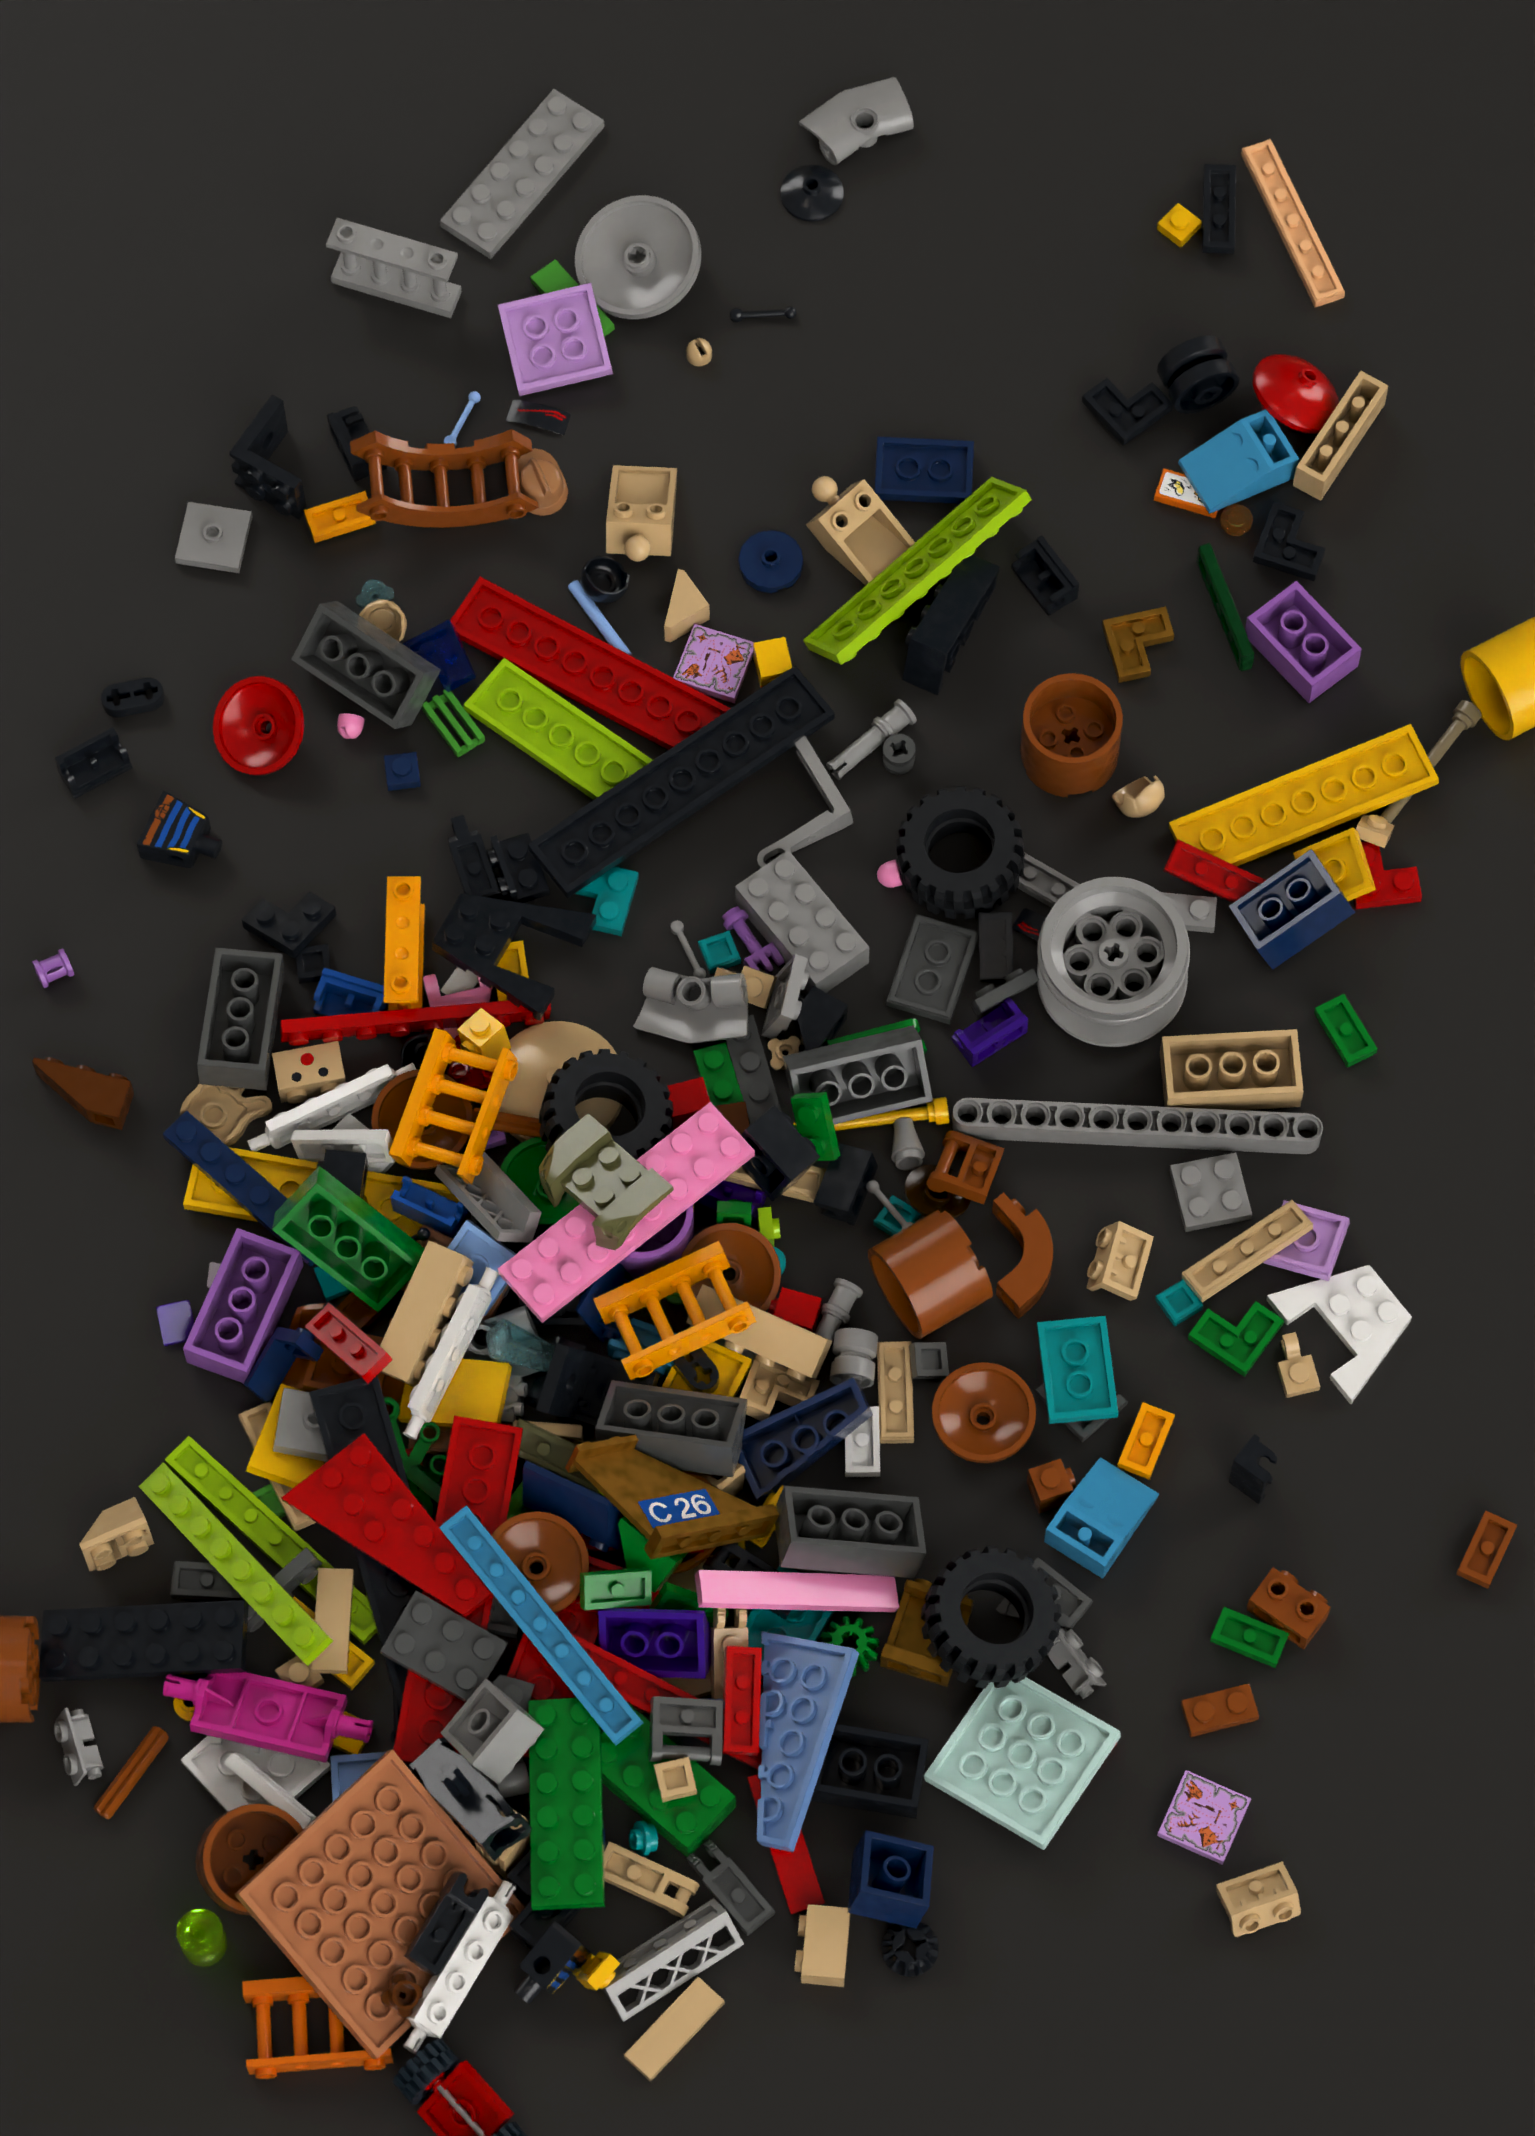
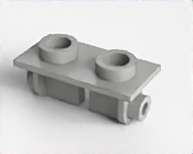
M1060 1627L1059 1634L1054 1640V1645L1047 1656L1059 1670L1067 1663L1071 1665V1668L1063 1673L1062 1676L1075 1695L1080 1694L1084 1699L1094 1692L1091 1687L1093 1684L1097 1686L1107 1685L1101 1677L1104 1672L1094 1658H1087L1081 1650L1083 1643L1079 1636L1072 1629L1067 1631L1066 1628Z
M68 1707L64 1708L55 1720L54 1734L56 1740L59 1743L61 1742L65 1754L63 1758L64 1769L67 1775H71L73 1785L77 1786L85 1775L88 1776L89 1780L101 1777V1770L104 1767L97 1744L85 1747L83 1742L93 1741L95 1738L88 1714H84L83 1709H76L69 1713Z

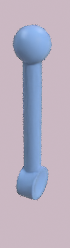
M477 391L470 392L468 404L451 435L444 438V443H454L456 447L457 435L474 404L478 403L481 399V395Z

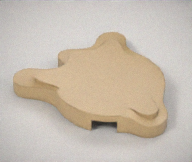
M198 1084L195 1090L182 1103L180 1115L187 1110L229 1147L236 1143L244 1134L249 1123L271 1113L272 1102L270 1098L264 1095L243 1097L242 1093L245 1088Z

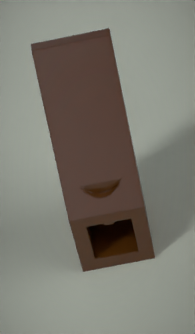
M45 1057L44 1059L33 1058L32 1063L36 1075L89 1122L119 1130L123 1129L134 1096L131 1081H128L125 1076L117 1073H109V1075L96 1073L94 1069L85 1065H77L76 1067L64 1065L62 1061L52 1057Z

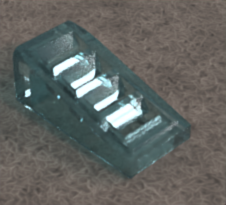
M503 1318L487 1332L486 1340L490 1357L503 1362L548 1372L555 1350L554 1345Z

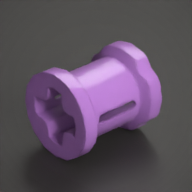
M63 948L58 950V954L40 962L37 959L32 961L43 988L48 987L50 982L66 975L72 977L75 975Z

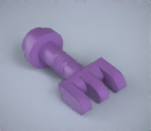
M736 906L722 916L725 921L723 926L726 930L734 929L751 953L750 956L744 959L745 966L760 971L757 967V964L760 963L764 971L769 973L773 970V966L768 957L771 956L777 966L785 963L773 942L762 948L745 923V920L748 918L745 910H741L739 906Z

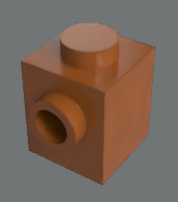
M1061 1458L1028 1469L1027 1485L1038 1513L1040 1514L1062 1506L1073 1492V1488L1076 1487L1075 1477L1071 1468L1065 1469Z

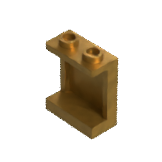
M924 1579L906 1580L899 1609L897 1610L887 1644L885 1643L881 1654L880 1666L947 1687L953 1670L950 1669L948 1672H945L939 1666L943 1660L939 1655L936 1657L931 1656L927 1649L931 1644V1640L923 1639L921 1630L925 1624V1621L921 1619V1610L926 1603L924 1598L933 1583ZM965 1595L961 1602V1614L966 1626L968 1625L973 1608V1600L969 1599L968 1595Z

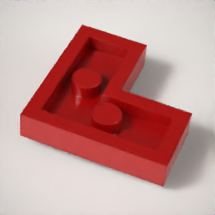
M1361 842L1376 890L1353 899L1355 910L1421 902L1422 892L1417 866L1384 870L1380 846L1369 842Z

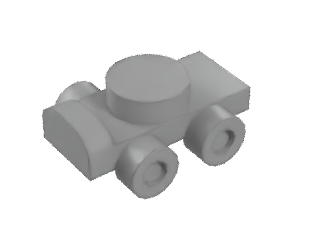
M511 1375L501 1423L513 1424L516 1416L523 1415L524 1403L521 1402L520 1396L525 1397L527 1395L528 1384L522 1383V1376Z

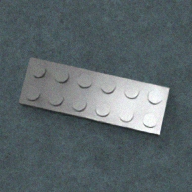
M553 89L441 218L440 227L489 259H492L604 128V120Z

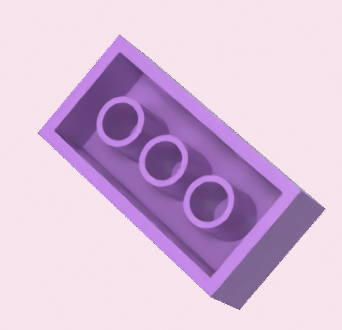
M237 1228L183 1347L187 1363L244 1383L272 1337L304 1266L301 1252Z

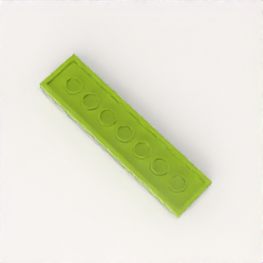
M989 478L803 639L808 650L840 665L852 660L856 656L857 651L869 641L876 639L888 624L900 618L905 610L916 600L923 598L934 584L940 579L947 577L952 572V569L963 559L973 555L976 548L987 538L996 535L1000 527L1010 518L1020 514L1023 507L1032 500L1028 492L1023 488L997 478Z

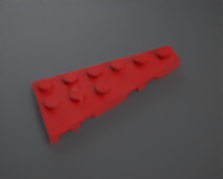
M365 1433L281 1497L291 1507L304 1513L319 1525L321 1524L350 1545L383 1566L388 1567L400 1577L416 1585L464 1618L492 1597L490 1591Z

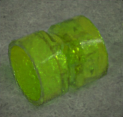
M194 1909L187 1912L180 1919L177 1925L176 1937L184 1956L191 1963L198 1966H209L218 1962L224 1956L227 1949V1937L217 1915L206 1909Z

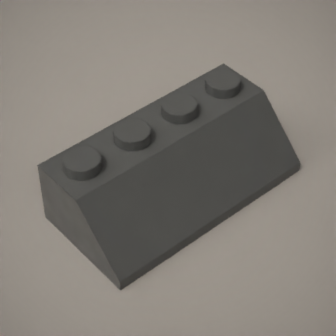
M611 1380L595 1427L596 1442L608 1440L615 1436L636 1435L638 1442L634 1449L671 1467L684 1471L733 1477L741 1454L747 1399Z

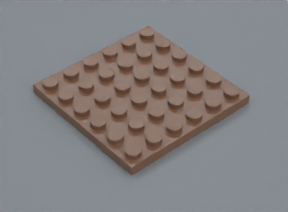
M392 1749L388 1750L234 1895L371 2058L378 2059L412 2026L407 2017H400L396 2009L382 2004L381 1994L389 1989L392 1984L391 1978L395 1974H404L406 1980L419 1985L422 1991H424L432 1978V1975L404 1957L441 1896L440 1892L450 1876L456 1872H463L467 1875V1881L464 1885V1893L469 1896L472 1890L486 1888L489 1891L488 1896L494 1897L502 1884V1880ZM514 1894L511 1895L505 1905L514 1916L510 1924L525 1908ZM509 1925L501 1939L511 1930ZM400 1992L399 1997L403 1999L405 1995L403 1992Z

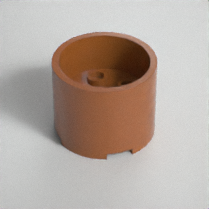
M1067 673L1043 681L1029 695L1023 711L1020 755L1027 776L1040 789L1056 796L1068 797V795L1081 794L1091 790L1094 792L1105 785L1112 777L1118 762L1123 714L1117 697L1108 686L1088 675Z
M938 1209L868 1250L871 1269L886 1300L906 1329L918 1339L927 1336L993 1296L991 1282L984 1266L978 1267V1260L970 1247L972 1245L970 1239L958 1222L946 1210L940 1213Z
M0 1616V1723H34V1715L31 1714V1710H38L40 1695L38 1645L34 1641L39 1640L40 1636L36 1616Z
M266 1804L244 1805L221 1815L205 1830L197 1847L196 1871L199 1882L207 1895L221 1908L235 1914L251 1915L234 1894L302 1832L303 1828L295 1818L284 1810ZM252 1850L254 1851V1856L260 1858V1864L253 1866L252 1870H248L249 1865L243 1862V1856L249 1855Z

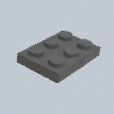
M415 1591L383 1645L380 1654L466 1702L484 1679L489 1678L508 1643Z

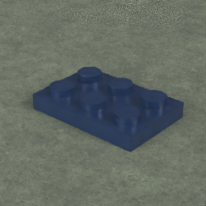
M877 437L875 493L881 500L962 503L972 494L974 441Z

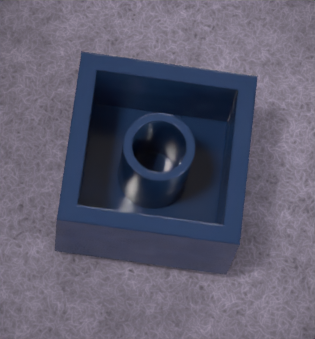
M865 1830L853 1851L848 1913L917 1928L929 1908L934 1846Z

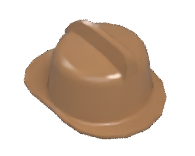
M532 448V452L520 456L517 460L521 493L538 502L539 508L530 511L531 514L539 516L552 515L559 511L566 503L568 496L567 483L553 456L544 450Z

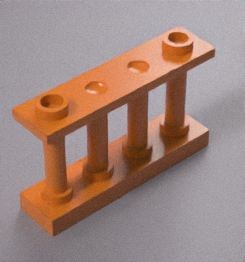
M303 1976L242 1981L243 1997L246 2004L252 2003V2007L256 2008L258 2059L246 2060V2068L249 2075L255 2074L257 2079H271L277 2077L279 2072L364 2066L365 2070H381L386 2068L385 2064L394 2063L391 2048H388L378 2059H372L366 2050L345 2052L343 2023L329 2007L330 2053L309 2055L306 2004L310 2002V1999L321 1997ZM275 2001H288V2004L292 2005L294 2056L272 2057L270 2007L274 2005Z

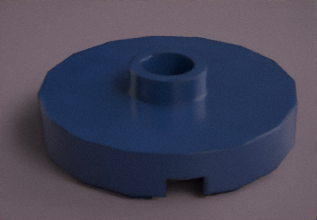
M774 530L762 531L749 537L741 547L738 557L739 569L745 582L757 591L767 593L778 592L780 589L785 587L787 589L793 586L801 576L803 568L802 550L796 540L786 533ZM769 556H773L776 558V560L773 562H769L766 560V558Z

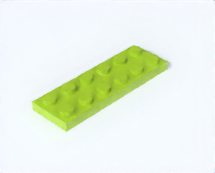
M505 658L501 660L463 705L468 714L593 800L653 761L650 757Z

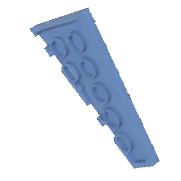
M762 1631L761 1643L764 1645V1660L761 1662L763 1693L760 1695L759 1747L762 1749L761 1765H758V1778L761 1780V1798L758 1800L757 1842L765 1847L794 1852L859 1653L850 1647Z

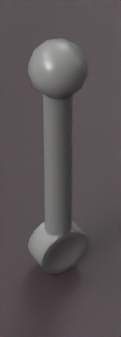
M679 920L673 921L670 926L671 932L678 936L694 969L693 976L699 979L705 978L706 971L699 966L683 933V923Z
M871 1180L867 1183V1191L877 1196L902 1226V1230L913 1224L906 1222L879 1190L880 1187L877 1181Z

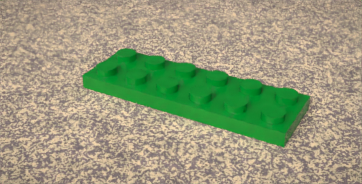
M577 1698L528 1701L529 1715L544 1728L536 1742L529 1748L530 1827L532 1828L530 1831L531 1907L533 1911L605 1907L601 1727Z

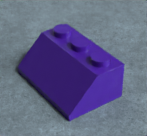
M628 1608L598 1609L600 1648L656 1677L706 1679L711 1666V1628L705 1611Z

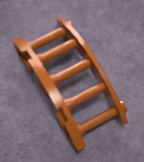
M513 429L494 436L474 440V446L456 449L454 443H427L424 446L425 449L409 447L408 441L384 435L376 430L350 442L351 454L365 459L368 463L372 497L357 504L356 511L370 516L372 520L416 527H464L492 523L509 518H522L527 512L539 508L537 501L521 493L517 461L520 456L533 451L532 441ZM505 461L508 496L487 501L483 469L487 465ZM382 465L394 467L398 471L401 501L384 495ZM460 469L470 470L474 504L450 506L447 472ZM411 470L431 471L434 473L437 506L414 504Z

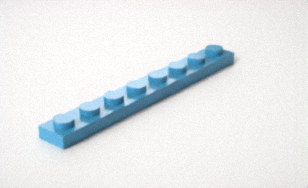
M467 1505L439 1527L615 1745H618L643 1724L634 1710Z

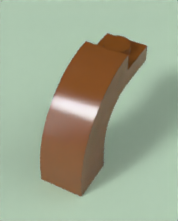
M1003 1192L993 1200L992 1213L1020 1244L1023 1256L1019 1264L997 1282L996 1295L1019 1319L1039 1301L1046 1290L1051 1276L1053 1242L1048 1225L1040 1212L1035 1209L1025 1216L1026 1212L1023 1206L1014 1198L1010 1200Z

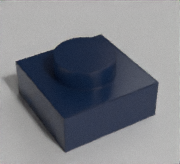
M417 752L384 756L388 791L421 787Z

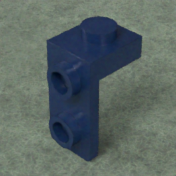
M277 1327L246 1378L244 1386L263 1402H270L296 1358L317 1362L324 1350L314 1342L315 1336L303 1328L298 1327L296 1330Z

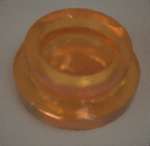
M1233 504L1222 511L1220 523L1229 535L1241 536L1250 530L1253 516L1247 507Z

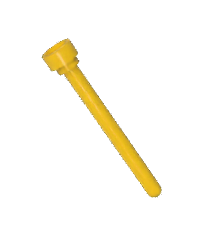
M933 1098V1102L926 1103L927 1106L898 1109L834 1124L835 1131L888 1125L904 1117L911 1118L913 1121L928 1119L929 1123L935 1122L936 1125L949 1124L947 1098Z

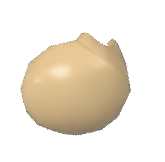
M379 599L368 603L360 612L359 616L397 641L401 642L407 630V620L403 611L393 601Z
M1156 775L1153 776L1154 782L1144 776L1122 787L1112 795V799L1124 815L1131 818H1141L1157 810L1164 799V786Z

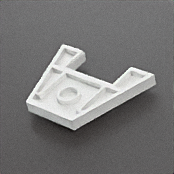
M1370 1265L1333 1275L1329 1281L1316 1280L1267 1295L1266 1301L1279 1317L1284 1319L1286 1325H1289L1314 1307L1352 1353L1354 1358L1330 1375L1331 1381L1350 1405L1411 1322L1412 1318Z

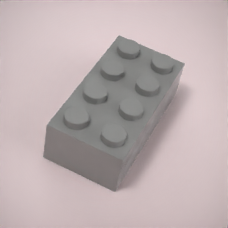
M789 850L735 886V903L741 910L747 912L748 919L768 943L773 942L783 957L785 964L795 954L808 958L805 970L809 971V978L805 986L808 991H810L812 986H815L827 993L869 963V946Z

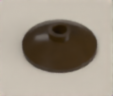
M924 1165L914 1169L906 1178L904 1194L907 1202L915 1211L926 1217L938 1209L940 1213L946 1210L953 1218H957L968 1209L971 1200L947 1191L934 1192L928 1188V1177L931 1172L935 1171L937 1165ZM950 1168L948 1174L958 1177L959 1173Z

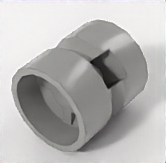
M843 1328L835 1331L833 1354L837 1357L831 1363L830 1381L838 1385L854 1377L861 1389L874 1385L875 1363L872 1360L877 1355L878 1336L869 1330L859 1328Z

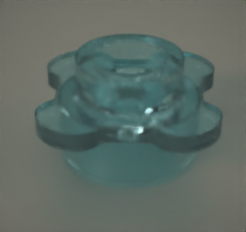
M367 580L362 587V594L356 597V603L359 607H365L368 603L379 599H393L394 590L391 587H386L379 580ZM378 595V598L373 599L372 596Z

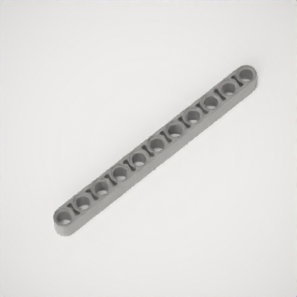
M962 1098L956 1102L952 1111L953 1131L986 1140L1311 1154L1319 1147L1323 1131L1321 1120L1315 1115L1308 1113L987 1098ZM963 1114H970L975 1117V1120L963 1122L959 1117ZM1001 1115L1007 1117L1009 1122L999 1124L993 1118ZM1037 1117L1043 1123L1034 1126L1029 1124L1027 1119ZM1073 1119L1077 1125L1066 1127L1061 1121ZM1104 1120L1110 1123L1111 1126L1102 1129L1097 1127L1095 1122ZM1132 1122H1140L1144 1125L1145 1128L1142 1130H1133L1132 1128H1130L1129 1124ZM1171 1123L1176 1125L1179 1130L1169 1132L1162 1126ZM1207 1125L1213 1131L1205 1134L1198 1131L1196 1127ZM1238 1126L1245 1129L1247 1133L1236 1135L1230 1129ZM1274 1128L1280 1132V1135L1272 1137L1267 1135L1264 1130ZM1301 1130H1309L1315 1136L1312 1138H1304L1298 1132Z

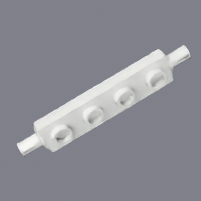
M412 1062L396 1071L389 1067L388 1064L380 1068L371 1069L361 1077L350 1082L341 1083L335 1089L318 1097H312L287 1112L276 1114L272 1119L265 1121V1133L247 1140L251 1151L254 1152L269 1145L279 1149L291 1143L294 1130H319L344 1118L348 1113L353 1114L374 1104L381 1090L392 1079L405 1072L416 1070V1067Z
M486 1267L479 1284H469L466 1291L457 1299L456 1310L450 1322L443 1327L440 1342L434 1354L428 1357L425 1364V1372L419 1384L415 1385L410 1393L407 1407L411 1410L412 1417L403 1434L413 1440L417 1439L424 1422H431L492 1300L490 1291L499 1274L491 1268Z
M503 1880L495 1896H487L478 1913H474L473 1918L439 1974L432 1976L425 1987L422 1997L412 2009V2014L407 2017L414 2027L406 2043L403 2045L408 2051L416 2054L426 2036L441 2038L514 1917L505 1906L514 1890H516V1887L510 1882Z

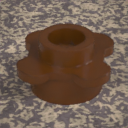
M395 1974L391 1978L392 1984L389 1989L381 1994V2002L385 2006H391L396 2009L400 2017H408L412 2014V2008L422 1997L423 1991L419 1985L406 1980L404 1974ZM400 1992H403L405 1995L403 1999L399 1997Z

